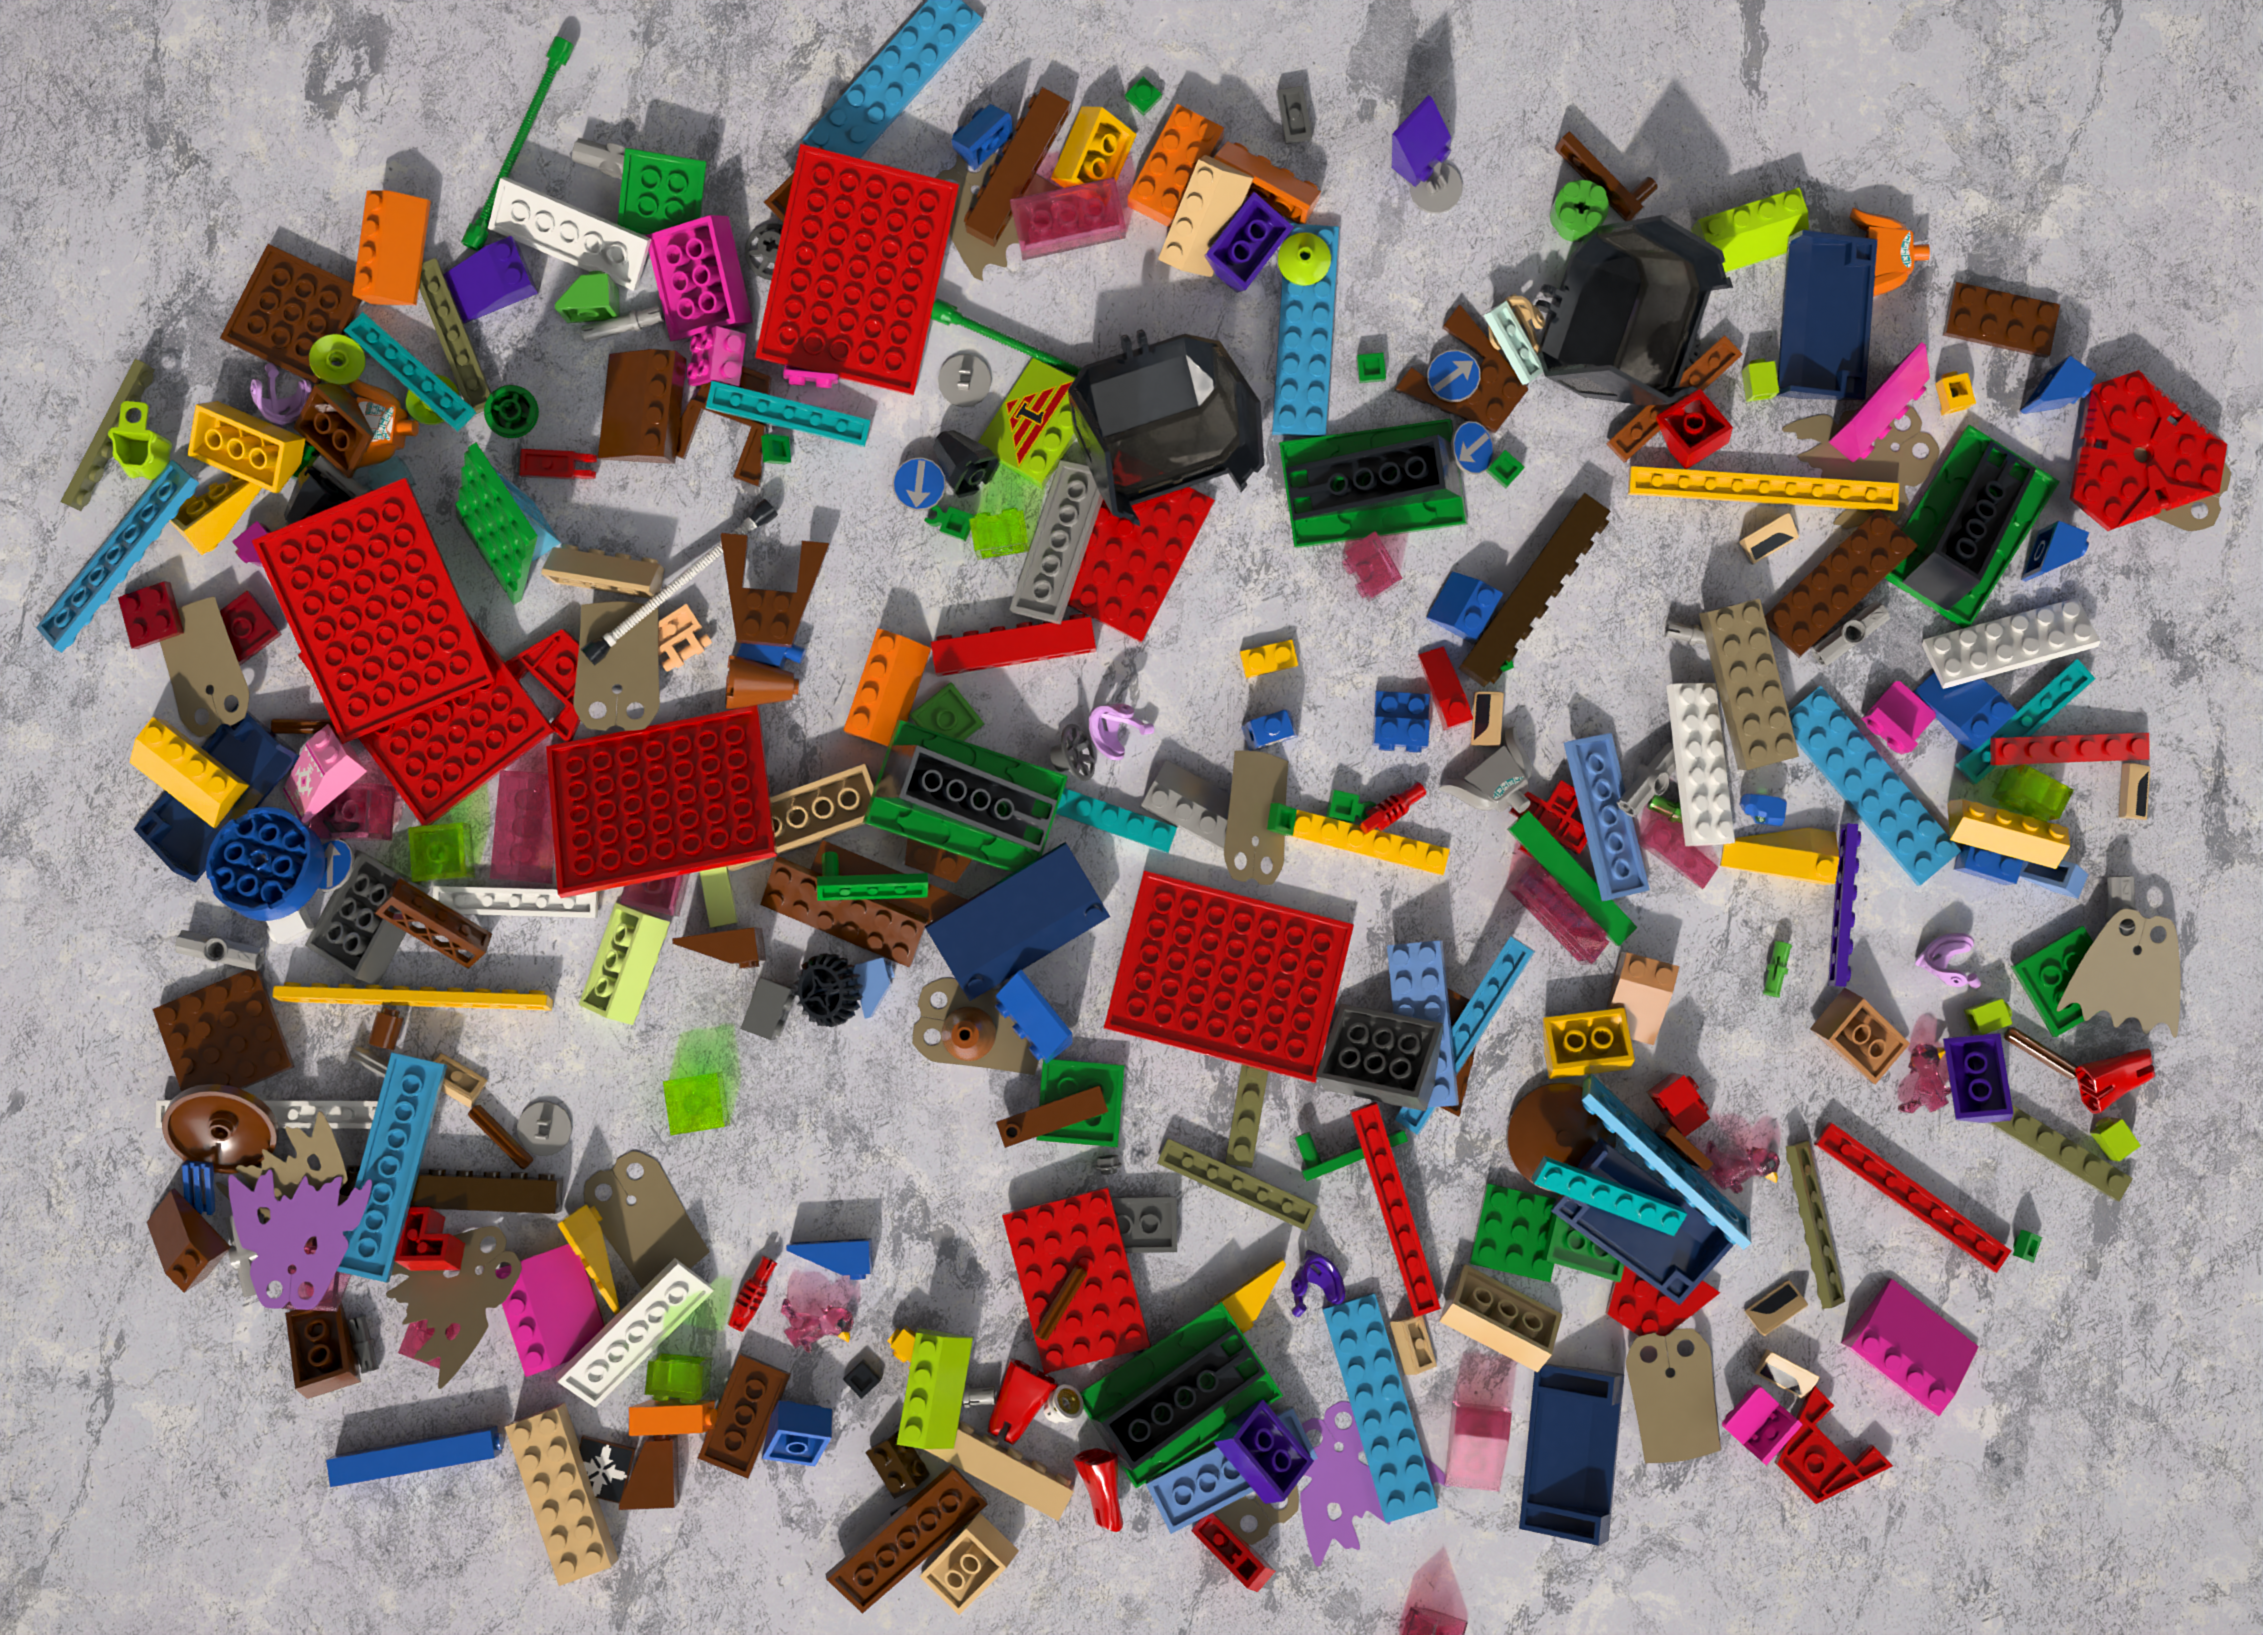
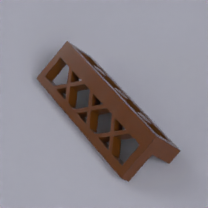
M398 878L393 883L389 896L375 911L376 915L467 969L486 953L492 937L491 932L401 878ZM392 905L400 910L402 914H394L387 910V908ZM412 922H420L425 925V928H418ZM435 936H444L449 942H441ZM459 950H467L473 955L468 958L461 954Z

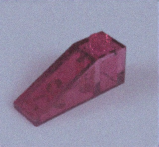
M1659 819L1652 820L1638 839L1641 847L1701 889L1705 888L1719 868L1695 846H1685L1684 837Z

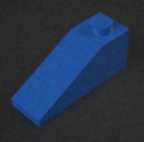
M871 1238L790 1242L786 1245V1251L842 1276L850 1275V1280L866 1279V1274L873 1272Z

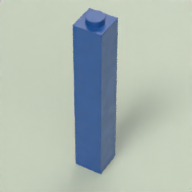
M498 1426L336 1454L326 1460L330 1488L493 1459L502 1453L501 1449L504 1448V1439L502 1433H498Z

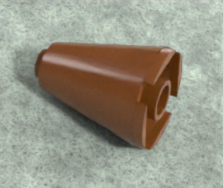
M729 655L727 665L729 671L726 677L725 694L726 709L792 700L793 695H798L799 679L794 678V673L740 656Z
M959 1008L953 1011L943 1024V1044L947 1051L957 1059L963 1061L978 1060L984 1057L995 1043V1025L991 1017L979 1008ZM964 1029L970 1032L968 1040H963L961 1037V1031Z

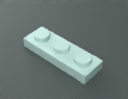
M1506 300L1487 312L1484 317L1520 382L1524 385L1539 376L1543 369L1537 354Z

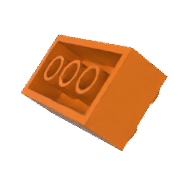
M1176 104L1128 195V207L1171 228L1198 159L1204 155L1211 158L1214 157L1223 140L1224 127Z

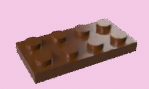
M1955 282L1952 286L1942 336L2047 358L2051 355L2060 304Z
M740 1353L717 1408L715 1428L708 1431L697 1458L749 1479L765 1441L771 1414L778 1401H781L792 1373Z

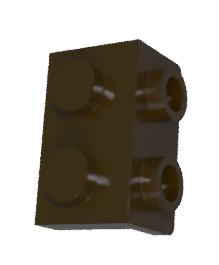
M899 1430L865 1452L894 1499L917 1488L930 1476L929 1471L914 1447L897 1445Z

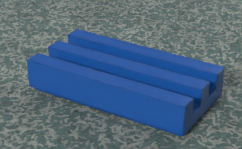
M186 1160L182 1164L184 1198L199 1214L206 1212L207 1215H213L216 1211L213 1163ZM201 1169H204L206 1204H203L202 1198L203 1182L201 1180Z

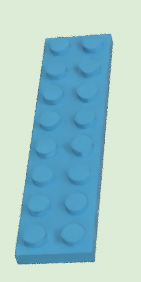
M928 0L804 137L803 143L815 148L822 146L827 151L860 159L983 22L982 17L962 0Z
M1290 223L1294 228L1285 240L1297 233L1305 232L1317 235L1327 244L1330 250L1331 264L1323 279L1308 286L1293 284L1282 275L1272 435L1320 437L1326 436L1339 227ZM1303 252L1300 254V257L1303 260H1308L1310 255Z
M174 460L169 462L36 627L57 651L63 653L67 647L75 642L76 635L84 626L92 621L96 610L109 600L111 592L117 584L126 579L128 571L134 563L142 559L145 550L151 542L159 538L164 526L169 520L176 517L180 506L195 493L199 482Z
M1818 686L1788 711L1795 741L1917 886H1921L1961 852L1958 846L1950 840L1947 833L1822 686Z
M391 1052L355 1185L358 1190H361L367 1180L371 1179V1192L358 1227L353 1231L343 1232V1235L348 1240L349 1247L337 1269L338 1272L385 1283L390 1282L396 1250L405 1226L447 1065Z
M1591 1073L1583 1082L1582 1104L1585 1109L1592 1115L1596 1113L1611 1133L1616 1132L1621 1136L1625 1146L1632 1152L1637 1151L1651 1170L1660 1172L1666 1184L1672 1189L1677 1188L1691 1207L1699 1208L1708 1223L1712 1226L1717 1225L1724 1231V1236L1731 1244L1735 1245L1737 1243L1743 1250L1752 1243L1750 1219Z
M1375 1293L1322 1308L1385 1523L1438 1508Z

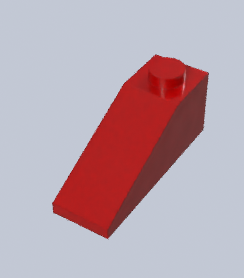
M1444 646L1418 654L1443 730L1445 731L1472 721L1474 718L1466 695Z
M1214 1513L1201 1518L1191 1530L1249 1590L1259 1592L1276 1572L1258 1552Z

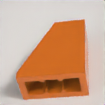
M654 1398L629 1407V1436L693 1434L712 1430L715 1428L717 1421L715 1400Z

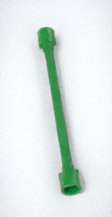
M555 36L546 54V57L549 58L547 62L548 68H546L545 74H543L544 77H542L541 83H539L536 90L537 92L533 96L534 98L522 120V126L518 129L519 132H517L516 138H514L513 144H511L512 147H510L509 153H507L506 159L497 175L498 178H496L495 184H493L494 187L490 190L491 193H489L488 199H486L485 205L480 212L481 214L474 224L469 223L461 240V244L478 252L483 248L489 232L486 231L488 227L487 221H489L492 214L500 178H509L508 175H510L511 169L515 165L518 154H520L521 148L526 141V135L530 132L529 129H531L532 123H534L535 117H537L536 114H538L539 108H541L543 99L547 95L546 93L557 70L560 69L561 65L566 66L574 49L572 43L561 37Z
M937 298L933 304L930 319L947 326L950 324L956 326L961 324L964 328L967 327V329L973 330V332L980 335H986L989 339L992 338V340L1014 348V350H1020L1023 354L1026 353V355L1039 359V361H1045L1048 365L1051 364V366L1057 367L1064 372H1070V374L1076 375V377L1082 367L1072 363L1069 364L1066 360L1063 361V359L1057 358V356L1050 353H1044L1041 349L1038 350V348L1032 347V345L1026 344L1023 341L1016 340V338L1013 339V337L1010 338L1009 335H1004V333L998 332V330L991 327L988 328V326L985 327L984 324H979V322L963 316L962 313L957 311L958 307Z

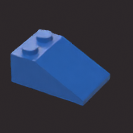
M1934 671L1913 691L1915 695L1936 713L1937 720L1967 751L1979 748L2017 713L2016 709L2000 692L1982 678L1943 689Z

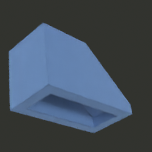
M2023 860L2019 877L2052 892L2079 899L2089 874L2077 864L2064 860L2060 861L2056 869Z
M884 957L854 965L853 973L860 975L857 982L863 985L859 989V994L863 996L860 1002L865 1019L874 1016L892 985L891 978L895 977L892 962H887Z

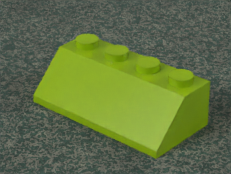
M1800 187L1698 219L1691 228V231L1723 251L1726 262L1722 264L1725 273L1787 254L1788 237L1801 230L1809 231L1808 210Z
M922 1328L917 1330L897 1445L920 1449H954L973 1337Z

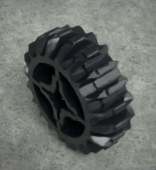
M823 953L819 956L811 957L808 962L801 965L802 970L796 973L800 980L793 983L798 987V991L794 995L799 996L800 1001L797 1005L803 1006L802 1015H809V1022H816L817 1026L834 1027L837 1024H845L848 1019L855 1016L854 1011L860 1008L857 1001L863 998L859 994V989L863 985L858 984L857 979L860 975L853 973L855 966L848 965L847 958H840L839 954Z

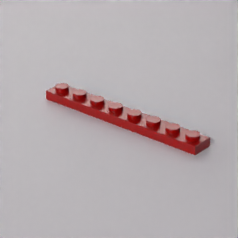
M1376 1102L1351 1109L1349 1111L1413 1315L1418 1317L1439 1310L1441 1307Z
M1828 1122L1814 1142L1816 1147L1992 1272L1997 1273L2012 1252V1250L1833 1123Z

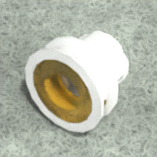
M1063 1384L1058 1386L1049 1394L1048 1400L1044 1404V1414L1047 1419L1054 1423H1067L1079 1417L1084 1408L1081 1394L1071 1385Z

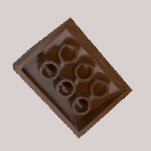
M659 349L609 354L598 450L599 460L675 464L687 361L684 356L676 350Z

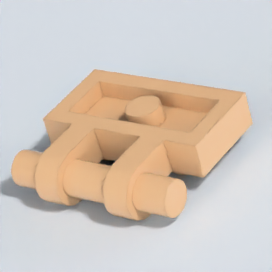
M687 604L658 622V656L667 652L670 657L661 663L667 672L674 667H681L685 664V660L696 653L697 655L705 651V647L713 643L707 634L699 639L696 638L694 633L703 627ZM687 639L690 645L677 653L673 646Z

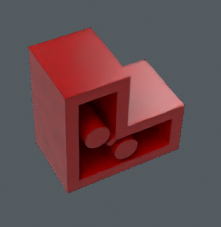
M1671 1073L1647 1091V1094L1669 1124L1684 1137L1711 1119L1707 1114L1709 1108L1698 1094L1697 1090L1699 1087L1691 1076L1686 1077L1683 1074Z
M409 1207L394 1261L410 1271L461 1270L465 1243L451 1234H443L445 1216L430 1207Z

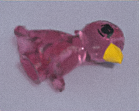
M1920 1043L1912 1050L1908 1067L1911 1068L1910 1074L1918 1072L1919 1077L1914 1087L1913 1097L1909 1102L1898 1105V1111L1913 1114L1918 1108L1925 1105L1931 1113L1949 1103L1946 1096L1951 1094V1088L1945 1087L1944 1081L1938 1073L1940 1060L1945 1054L1943 1047H1935L1929 1043Z
M1713 1140L1708 1141L1705 1156L1710 1158L1716 1167L1711 1172L1715 1182L1724 1190L1729 1187L1734 1194L1741 1193L1743 1190L1741 1184L1753 1176L1765 1177L1777 1183V1171L1780 1165L1778 1155L1773 1150L1752 1147L1751 1150L1746 1149L1749 1155L1748 1158L1724 1154L1719 1151Z
M783 1299L781 1314L789 1320L791 1325L784 1330V1333L795 1349L802 1345L808 1353L812 1352L810 1344L828 1335L839 1337L849 1343L851 1338L850 1331L854 1324L853 1315L845 1308L828 1305L827 1309L821 1308L824 1315L818 1317L795 1311L789 1299Z

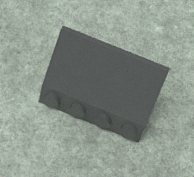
M356 850L354 854L355 864L351 876L340 888L334 890L305 946L354 978L378 985L407 932L376 915L377 907L389 896L393 883L398 878L403 879L426 894L429 893L430 889L366 853ZM392 905L387 908V910L394 914H402L400 910Z
M1341 1004L1316 1078L1324 1090L1426 1111L1435 1084L1444 1025L1439 1022Z

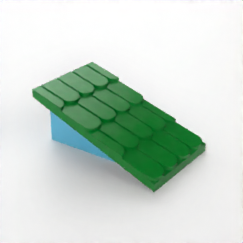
M475 442L464 453L465 466L461 468L462 487L458 489L459 501L455 503L456 518L461 526H464L465 532L476 549H478L490 570L493 571L495 578L505 593H507L512 604L515 605L522 600L531 562L561 542L533 499L495 469L477 442Z

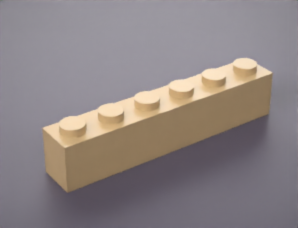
M960 1421L958 1424L954 1449H924L1057 1521L1062 1516L1074 1492L1075 1486L1071 1484L1072 1480L1061 1473H1057L1056 1476L1046 1471L1047 1466L1041 1462L1033 1460L1031 1463L1023 1459V1454L1012 1447H1009L1007 1450L999 1446L997 1439L987 1434H984L983 1437L973 1432L974 1427L963 1421Z

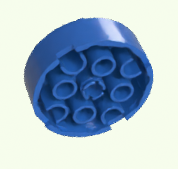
M274 807L254 808L248 810L247 814L236 820L231 819L214 838L206 861V875L210 880L214 895L223 904L241 915L258 921L277 920L298 911L312 898L318 889L325 869L324 848L315 831L291 813Z

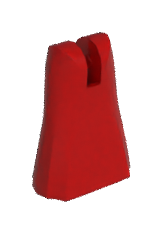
M2149 1048L2139 1049L2116 1057L2081 1064L2076 1067L2075 1071L2080 1096L2086 1108L2093 1114L2101 1113L2124 1094L2154 1078L2156 1075L2152 1065L2151 1050Z
M1009 1359L987 1428L988 1433L997 1437L1005 1425L1004 1422L1010 1423L1011 1426L1008 1427L1004 1441L1011 1445H1014L1019 1440L1033 1418L1048 1400L1049 1394L1059 1385L1053 1377L1044 1374L1042 1371L1037 1370L1034 1375L1032 1373L1033 1367L1018 1359Z
M1100 1448L1081 1451L1073 1457V1461L1088 1490L1096 1525L1112 1532H1118L1123 1528V1517L1118 1496V1455Z

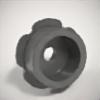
M1103 1155L1096 1158L1097 1165L1095 1169L1101 1170L1102 1175L1117 1173V1168L1121 1167L1118 1155Z

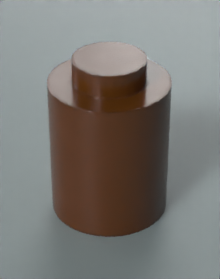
M384 1007L383 1011H377L368 1043L377 1047L395 1050L404 1017L399 1016L401 1011Z

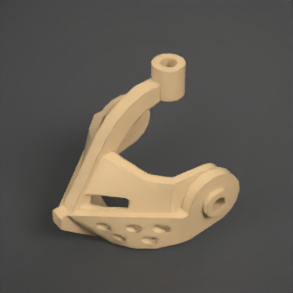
M1514 293L1505 298L1504 301L1507 300L1511 309L1513 307L1516 309L1514 315L1519 324L1524 325L1530 344L1537 354L1540 345L1537 343L1536 333L1530 319H1532L1535 328L1541 329L1545 326L1544 317L1539 308L1533 305L1527 298L1517 296ZM1488 326L1489 339L1493 347L1497 350L1502 349L1490 326Z

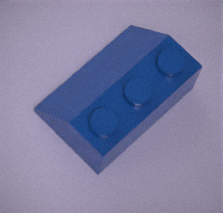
M1022 969L1018 971L996 994L998 1004L995 1006L1004 1018L1009 1016L1015 1025L1012 1028L1021 1039L1026 1037L1032 1046L1029 1047V1050L1038 1061L1043 1059L1047 1064L1072 1045V1032Z

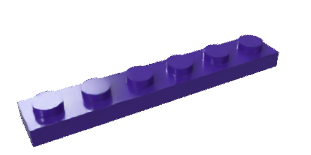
M1852 823L1841 824L1839 829V863L1835 882L1828 986L1846 987L1847 982L1851 978V967L1848 966V958L1853 951V940L1850 939V931L1855 924V913L1852 912V904L1857 897V885H1854V878L1859 870V858H1856V851L1861 843V832L1858 831V824Z

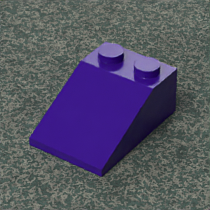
M1427 95L1392 134L1391 168L1414 187L1421 181H1427L1434 171V166L1439 161L1441 163L1444 162L1451 153V136L1430 95Z
M512 236L485 246L444 273L464 323L538 294L521 249Z

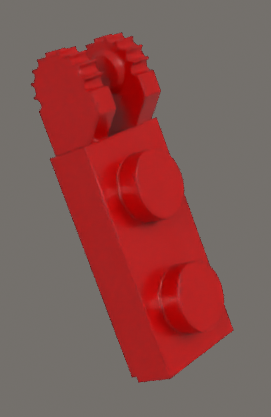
M521 449L519 476L575 480V478L596 479L595 471L575 470L576 461L596 463L597 456L564 450Z

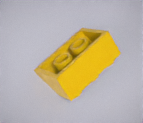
M1081 106L1051 179L1068 192L1106 206L1137 134L1103 107Z
M1624 1008L1543 1018L1544 1055L1549 1079L1629 1070L1635 1061Z

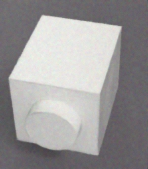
M304 906L284 918L266 921L269 926L267 932L274 942L277 941L278 944H288L313 931L315 927Z

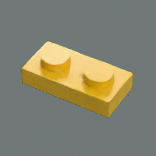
M1292 640L1240 651L1245 679L1298 667Z

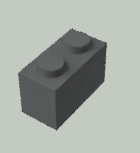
M760 978L740 1029L768 1040H775L776 1036L780 1037L786 1024L782 1020L786 1010L790 1011L796 998V996L792 995L794 989L766 978Z

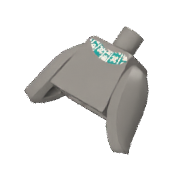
M1516 726L1507 729L1505 732L1506 747H1501L1464 777L1465 781L1458 779L1444 780L1439 790L1451 794L1467 805L1482 811L1496 809L1498 812H1503L1510 805L1518 813L1525 811L1530 805V801L1524 794L1530 789L1528 781L1532 775V765L1518 738Z

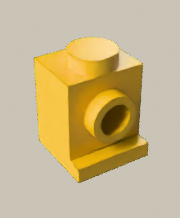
M1957 371L1941 375V380L1935 383L1942 408L1940 410L1941 416L1967 410L1976 404L1968 372L1959 375ZM1951 390L1955 393L1954 397H1952Z
M905 1326L902 1331L897 1328L887 1340L891 1344L890 1347L894 1349L893 1355L904 1363L907 1360L911 1363L916 1333L908 1326Z

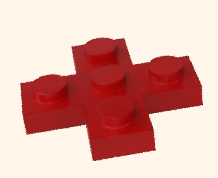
M1560 780L1547 802L1527 791L1524 796L1530 801V805L1526 810L1542 824L1559 844L1577 855L1580 854L1587 843L1584 825L1571 818L1578 805L1575 788ZM1513 806L1509 811L1510 814L1517 818L1525 812L1518 813ZM1522 845L1519 846V851L1533 858Z

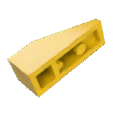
M1282 1257L1214 1303V1305L1219 1302L1223 1303L1242 1334L1254 1326L1253 1321L1257 1319L1286 1263Z

